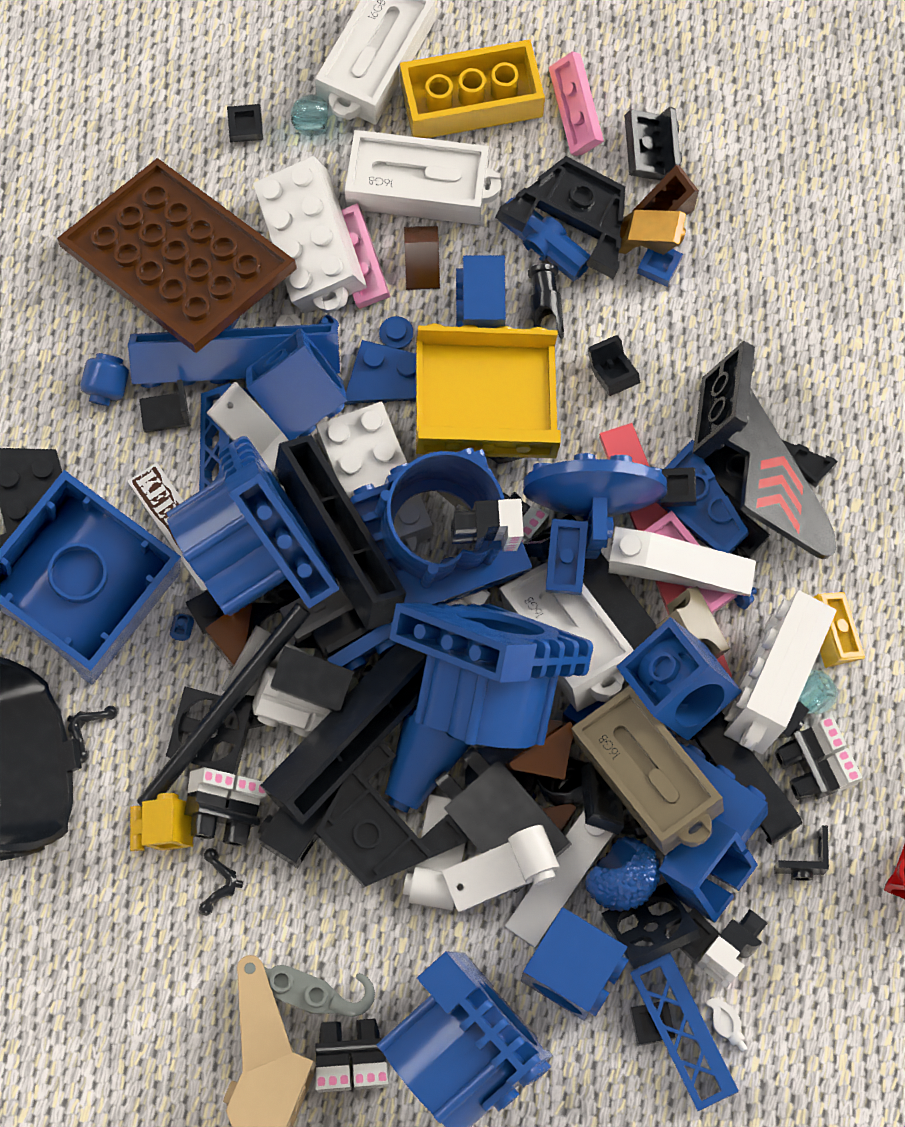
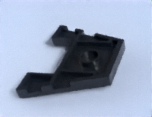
M565 156L540 175L534 184L518 192L512 201L500 206L495 218L523 232L534 210L538 208L552 217L598 239L599 241L586 265L614 279L620 263L618 255L621 248L620 230L623 222L626 186Z
M782 440L805 479L815 488L837 465L838 461L826 455V457L809 451L810 448L801 444L794 445ZM724 444L720 450L713 451L704 461L707 466L709 465L716 481L725 496L729 498L748 530V536L737 548L744 558L750 559L769 539L770 534L747 516L744 511L740 510L746 456Z
M0 448V509L6 528V533L0 535V548L63 472L56 449Z
M383 740L343 781L314 832L363 888L460 846L469 840L449 814L443 817L419 839L372 787L369 780L396 757Z

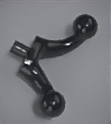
M109 705L104 711H79L74 717L68 716L67 722L70 723L68 732L71 733L74 739H78L81 763L86 762L89 757L85 750L81 728L85 722L103 718L114 719L118 714L116 707Z
M213 848L205 851L204 859L212 864L226 879L223 887L216 890L200 904L199 912L205 916L213 912L212 904L226 896H233L235 887H243V881L236 880V871L222 864L217 859L218 852Z

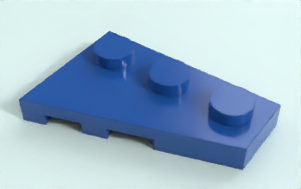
M362 340L346 390L347 401L343 404L355 405L356 403H378L381 401L382 403L393 401L416 402V353Z
M692 439L664 469L695 467L697 506L662 508L668 513L673 511L681 523L709 548L731 554L748 536V530L729 498L725 496L709 465L707 466L704 459L693 454L694 441Z

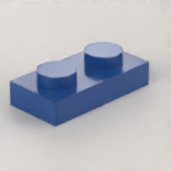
M552 519L546 592L582 595L588 531L587 521Z
M392 623L377 627L329 657L328 661L354 672L360 670L367 665L366 658L376 652L379 656L389 652L397 643L389 640Z

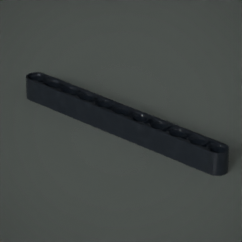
M566 515L562 518L563 520L577 521L572 515ZM551 526L542 532H551ZM602 553L599 554L597 559L585 558L583 584L633 650H635L657 630L656 624L620 576L608 573L609 562ZM721 711L690 740L695 739L706 756V761L715 767L718 764L723 765L735 775V780L744 787L751 785L765 795V801L768 802V815L759 827L767 835V843L774 845L802 825V820L794 806L753 752L739 744V742L723 735L729 722L724 720L725 715Z

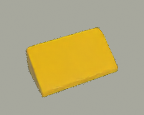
M845 593L815 595L813 598L837 610L820 648L825 668L865 659Z

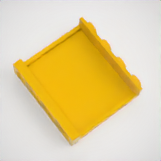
M437 323L426 326L418 325L416 336V454L425 455L438 451L459 452L472 447L474 452L483 449L488 457L556 459L561 444V431L557 430L555 343L558 330H547L542 327L513 329L509 326L478 328L475 325L449 327Z

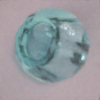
M314 94L305 95L296 100L290 112L293 127L301 135L308 137L319 136L327 129L328 120L327 101Z
M811 669L798 701L809 709L808 713L821 714L830 710L836 703L838 690L833 680L824 671Z

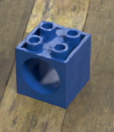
M302 328L298 329L246 368L248 391L288 440L310 435L315 430L317 422L326 416L332 418L344 408L345 405L343 403L347 401L343 380Z
M671 617L616 666L653 717L687 741L742 693V690L707 646Z
M562 907L525 967L521 982L585 1021L589 1013L596 1017L610 993L604 987L608 981L615 985L629 960L623 957L627 946Z

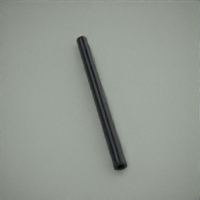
M296 602L137 799V803L141 807L143 801L157 800L158 794L166 793L310 616L311 613L306 608Z

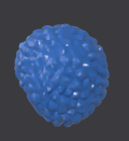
M625 836L618 838L613 843L610 852L606 853V857H602L601 860L597 861V865L586 875L585 886L591 898L595 899L596 903L602 905L603 908H608L611 911H628L630 908L636 909L638 906H642L652 896L657 888V884L660 882L661 873L658 870L660 864L655 850L634 837Z

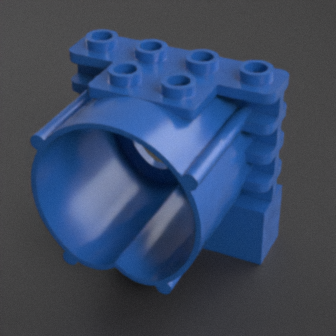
M246 436L239 437L219 451L218 457L225 474L224 476L166 513L169 517L167 518L169 528L182 551V555L205 584L225 615L232 616L286 580H289L308 609L340 589L326 559L291 499L250 439Z
M471 447L459 452L438 451L425 454L410 463H405L391 469V475L386 477L384 485L376 488L373 484L364 485L354 490V496L350 498L406 592L404 603H429L434 606L449 604L516 579L528 573L532 568L522 541L517 551H502L501 540L484 541L481 548L476 552L462 549L456 558L448 557L443 559L440 564H437L414 554L404 545L396 533L393 524L397 512L406 501L423 492L439 491L451 494L465 503L470 511H472L475 501L505 500L498 481L493 475L492 470L488 467L483 449L474 452Z
M396 603L389 640L427 654L414 722L424 724L439 731L448 732L450 736L462 740L469 745L478 744L498 748H528L535 744L544 745L558 676L587 675L593 653V643L588 639L492 604H468L466 606L462 604H454L452 606L439 604L434 606L429 603Z
M445 951L417 977L431 995L376 1044L407 1087L433 1114L434 1118L445 1127H472L494 1107L498 1112L503 1110L520 1095L515 1089L521 1084L525 1087L530 1083L532 1084L551 1068L547 1061L553 1056L549 1050L545 1051L537 1040L538 1037L531 1033L523 1023V1020L512 1010L505 999L493 989L494 986L471 959L463 952Z

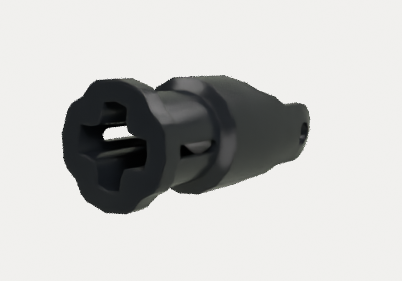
M545 263L534 265L528 270V277L532 279L533 295H531L530 300L534 327H541L542 319L547 315L554 314L558 335L563 339L561 294L557 292L555 277L558 274V267L554 264Z

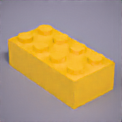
M531 39L400 63V85L412 137L427 139L543 117L545 96Z

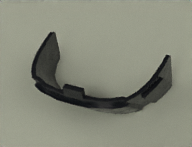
M0 657V861L43 851L46 845L54 843L68 832V822L73 807V772L81 769L82 765L78 739H67L61 711L49 690L48 683L31 669L10 659Z

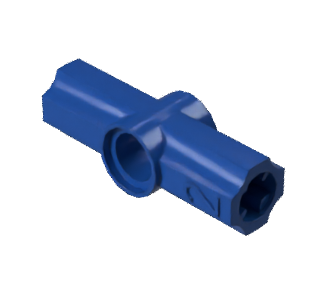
M511 197L506 203L508 204L514 198ZM534 210L523 232L500 221L523 240V244L528 251L532 249L540 256V261L547 260L551 264L556 265L558 270L573 282L588 270L589 266L586 264L591 255L568 237L565 228L553 217L546 216L544 218Z

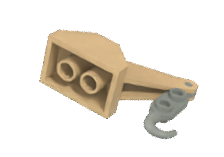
M247 955L241 958L237 964L243 1073L240 1075L238 1082L231 1081L223 1102L226 1103V1113L232 1127H293L316 1072V1065L313 1060L293 1053L275 999L312 1014H340L355 1017L364 1014L372 1006L375 998L374 986L367 976L358 973L356 979L363 984L365 994L359 1002L352 1003L343 999L322 979L287 965H277L268 969L264 967L258 957Z

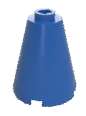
M414 709L404 717L395 751L396 757L393 759L385 794L391 797L388 804L405 813H408L410 807L417 810L438 786L434 780L444 771L448 773L471 746L462 740L450 736L448 732L439 731L424 724L414 722L416 713Z

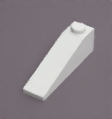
M615 527L608 573L691 587L698 586V588L750 597L756 561L652 532Z
M583 811L566 835L572 845L556 858L560 866L554 872L556 877L542 885L535 886L533 884L505 927L535 948L552 925L561 908L566 905L615 834L585 824V813Z

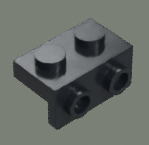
M668 107L660 115L630 109L624 115L629 175L662 180L676 165L681 167L682 162L676 108Z

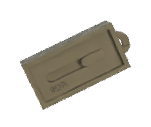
M628 686L571 728L576 745L663 855H666L681 843L689 847H697L711 837L712 820L724 812L723 797L662 722L653 717L631 686Z

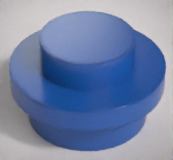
M390 317L380 326V340L385 346L403 349L413 339V327L403 317Z

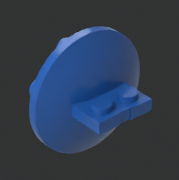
M579 453L574 455V460L534 464L533 470L523 480V493L527 499L559 513L583 517V521L588 522L585 558L597 559L601 549L607 548L608 538L613 537L614 521L613 517L610 516L631 513L660 501L667 494V479L662 474L661 468L634 463L629 455H614L610 459H596L594 454Z

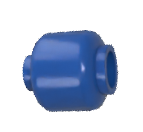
M97 353L96 358H90L85 363L80 389L85 394L90 395L89 402L109 406L110 400L119 401L123 398L129 370L123 365V359Z

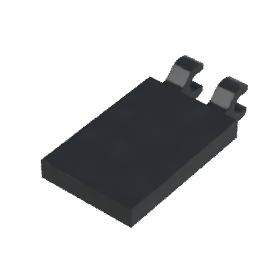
M473 746L462 757L479 777L465 790L446 771L434 780L452 800L444 809L481 853L508 843V838L515 833L536 825H543L556 858L572 845L503 762L498 760L491 766ZM524 886L513 890V892H519Z

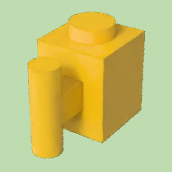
M161 793L157 795V800L143 801L142 807L131 806L130 851H145V846L157 850L193 847V836H191L192 817L184 815L186 801L179 799V795L175 793Z

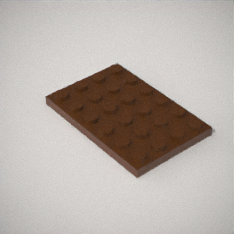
M156 158L57 238L62 249L195 353L199 352L297 269L295 259L159 158Z

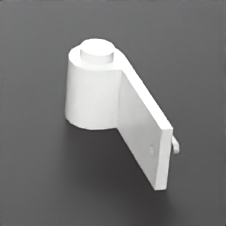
M234 382L209 409L207 414L233 441L241 436L248 437L280 485H282L274 469L279 443L289 440L252 398Z
M429 795L421 838L448 814L444 807L452 801L450 798ZM465 843L417 864L414 874H406L403 895L410 896L409 903L453 911L454 901L442 871L462 862Z
M536 825L521 830L508 838V843L442 871L458 913L531 882L538 886L556 877L554 872L560 866L543 825Z

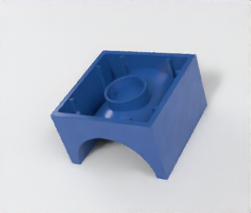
M64 470L0 548V611L42 639L68 661L81 678L93 685L179 576L181 556Z

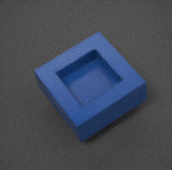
M647 249L638 266L637 274L668 287L682 260L683 253L671 249L662 255Z

